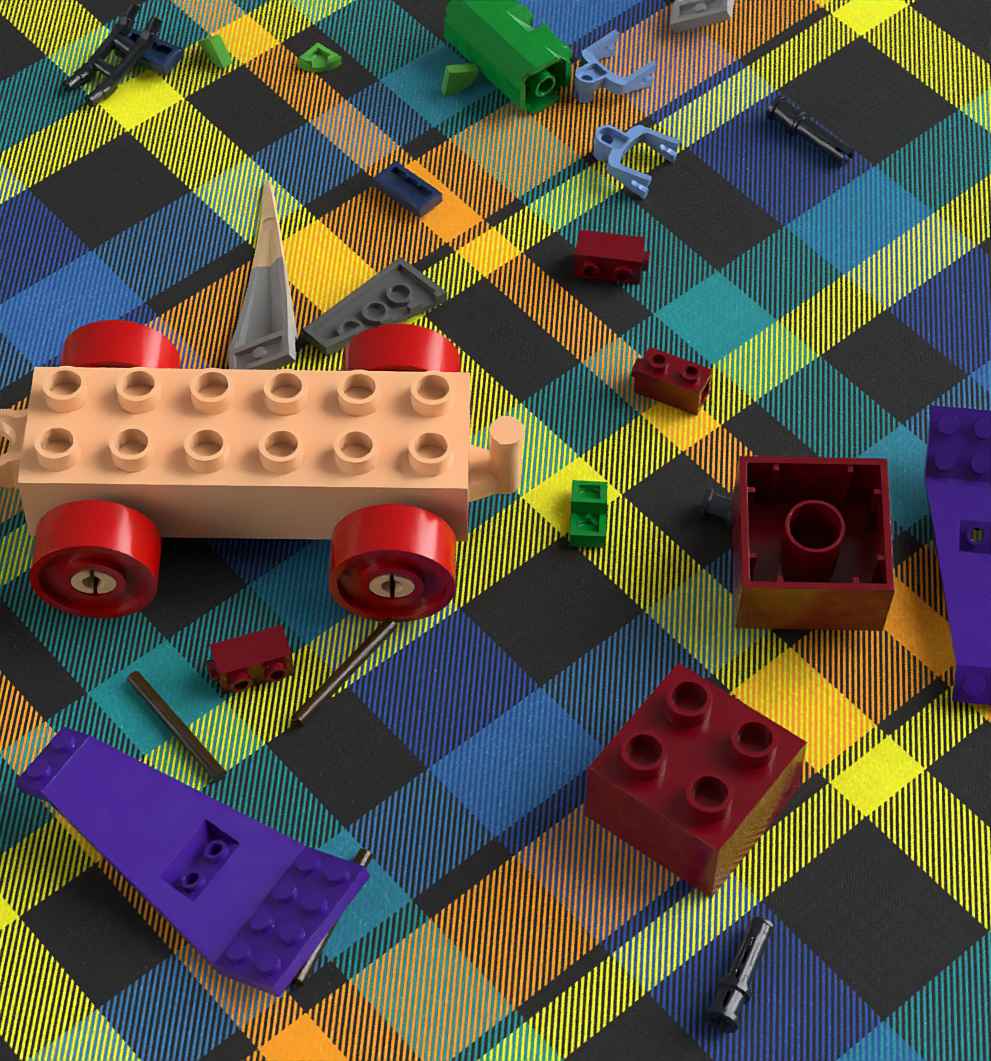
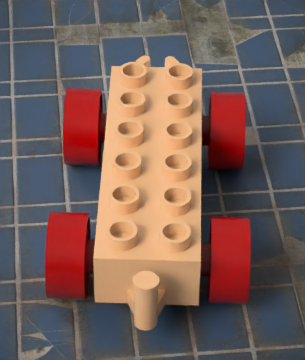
M97 321L81 326L68 335L61 348L59 367H34L28 409L17 411L13 409H0V436L7 438L11 442L10 449L0 456V486L19 489L29 535L35 536L30 570L31 586L35 593L52 607L72 615L87 618L106 619L123 617L136 613L148 606L157 592L162 547L161 537L331 540L329 591L333 599L342 608L357 616L383 622L386 618H390L394 622L420 620L444 609L454 596L456 541H468L469 502L498 493L511 494L517 491L521 484L523 424L514 417L500 416L499 419L490 425L489 450L471 445L470 372H461L459 353L447 338L431 329L411 324H387L365 330L346 345L342 354L341 371H315L293 369H180V356L176 347L160 332L130 321Z

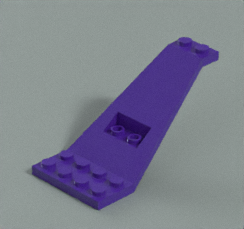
M931 405L924 482L955 659L952 701L991 705V411ZM974 528H979L983 532V538L979 542H974L970 537V533Z
M64 726L15 781L22 793L49 802L219 974L276 997H280L371 877L365 866L305 846L91 735Z

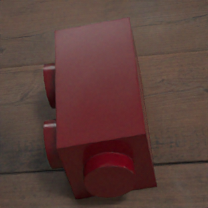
M579 230L574 258V277L640 284L642 271L648 272L650 263V252L644 251L645 237Z
M649 347L643 358L638 357L632 368L631 377L635 378L634 393L697 416L711 391L713 369Z
M282 625L210 644L212 659L206 661V667L211 682L218 681L222 695L231 692H243L252 686L266 682H278L294 675L292 653Z

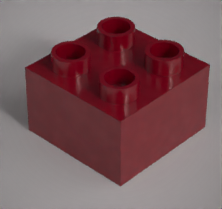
M739 456L732 496L735 628L883 631L895 592L888 460L877 458Z
M678 662L588 767L585 816L712 898L798 791L807 742Z

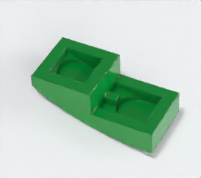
M572 480L569 546L605 548L608 482Z

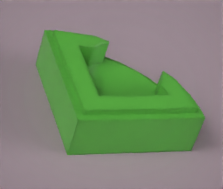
M209 36L198 41L204 53L216 66L225 68L232 64V59L221 36Z
M316 43L297 59V67L309 72H326L342 64L340 55L320 43Z
M476 63L446 66L441 87L444 97L455 95L473 83L479 73Z

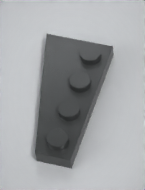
M399 257L303 328V338L325 356L344 349L355 336L365 330L381 325L401 323L447 302V292Z

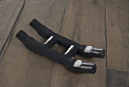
M129 1L124 13L121 14L114 29L86 63H83L79 69L73 72V75L62 82L64 89L67 92H71L78 86L84 85L95 75L97 70L106 78L95 87V90L86 95L84 99L90 107L95 106L101 100H106L117 90L119 83L142 55L153 46L163 20L152 15L146 28L143 29L140 37L136 40L137 43L131 42L125 37L131 31L141 6L133 1ZM115 47H118L126 52L127 55L115 68L104 60Z

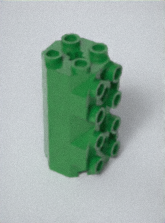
M451 0L446 6L445 12L447 15L444 18V38L470 63H476L479 71L519 109L523 111L526 109L529 113L535 115L557 102L560 97L557 91L561 86L566 89L571 81V62L569 59L572 58V51L570 46L565 41H561L547 24L544 23L532 28L533 15L527 6H522L518 0Z

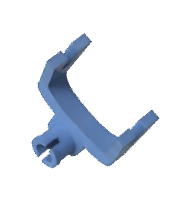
M613 30L582 50L581 67L576 69L573 81L575 86L574 98H578L577 101L581 103H589L594 99V91L602 87L615 94H624L652 87L654 78L650 74L655 72L657 63L652 60L627 77L618 76L606 69L598 59L615 56L617 47L613 43L618 41L619 32Z
M602 125L595 132L593 154L597 160L607 162L606 171L608 174L612 175L642 199H645L649 190L647 187L651 183L652 176L623 166L621 164L623 156L636 144L646 143L673 163L677 156L675 151L679 148L681 140L649 129L643 125L634 126L626 133L614 126Z

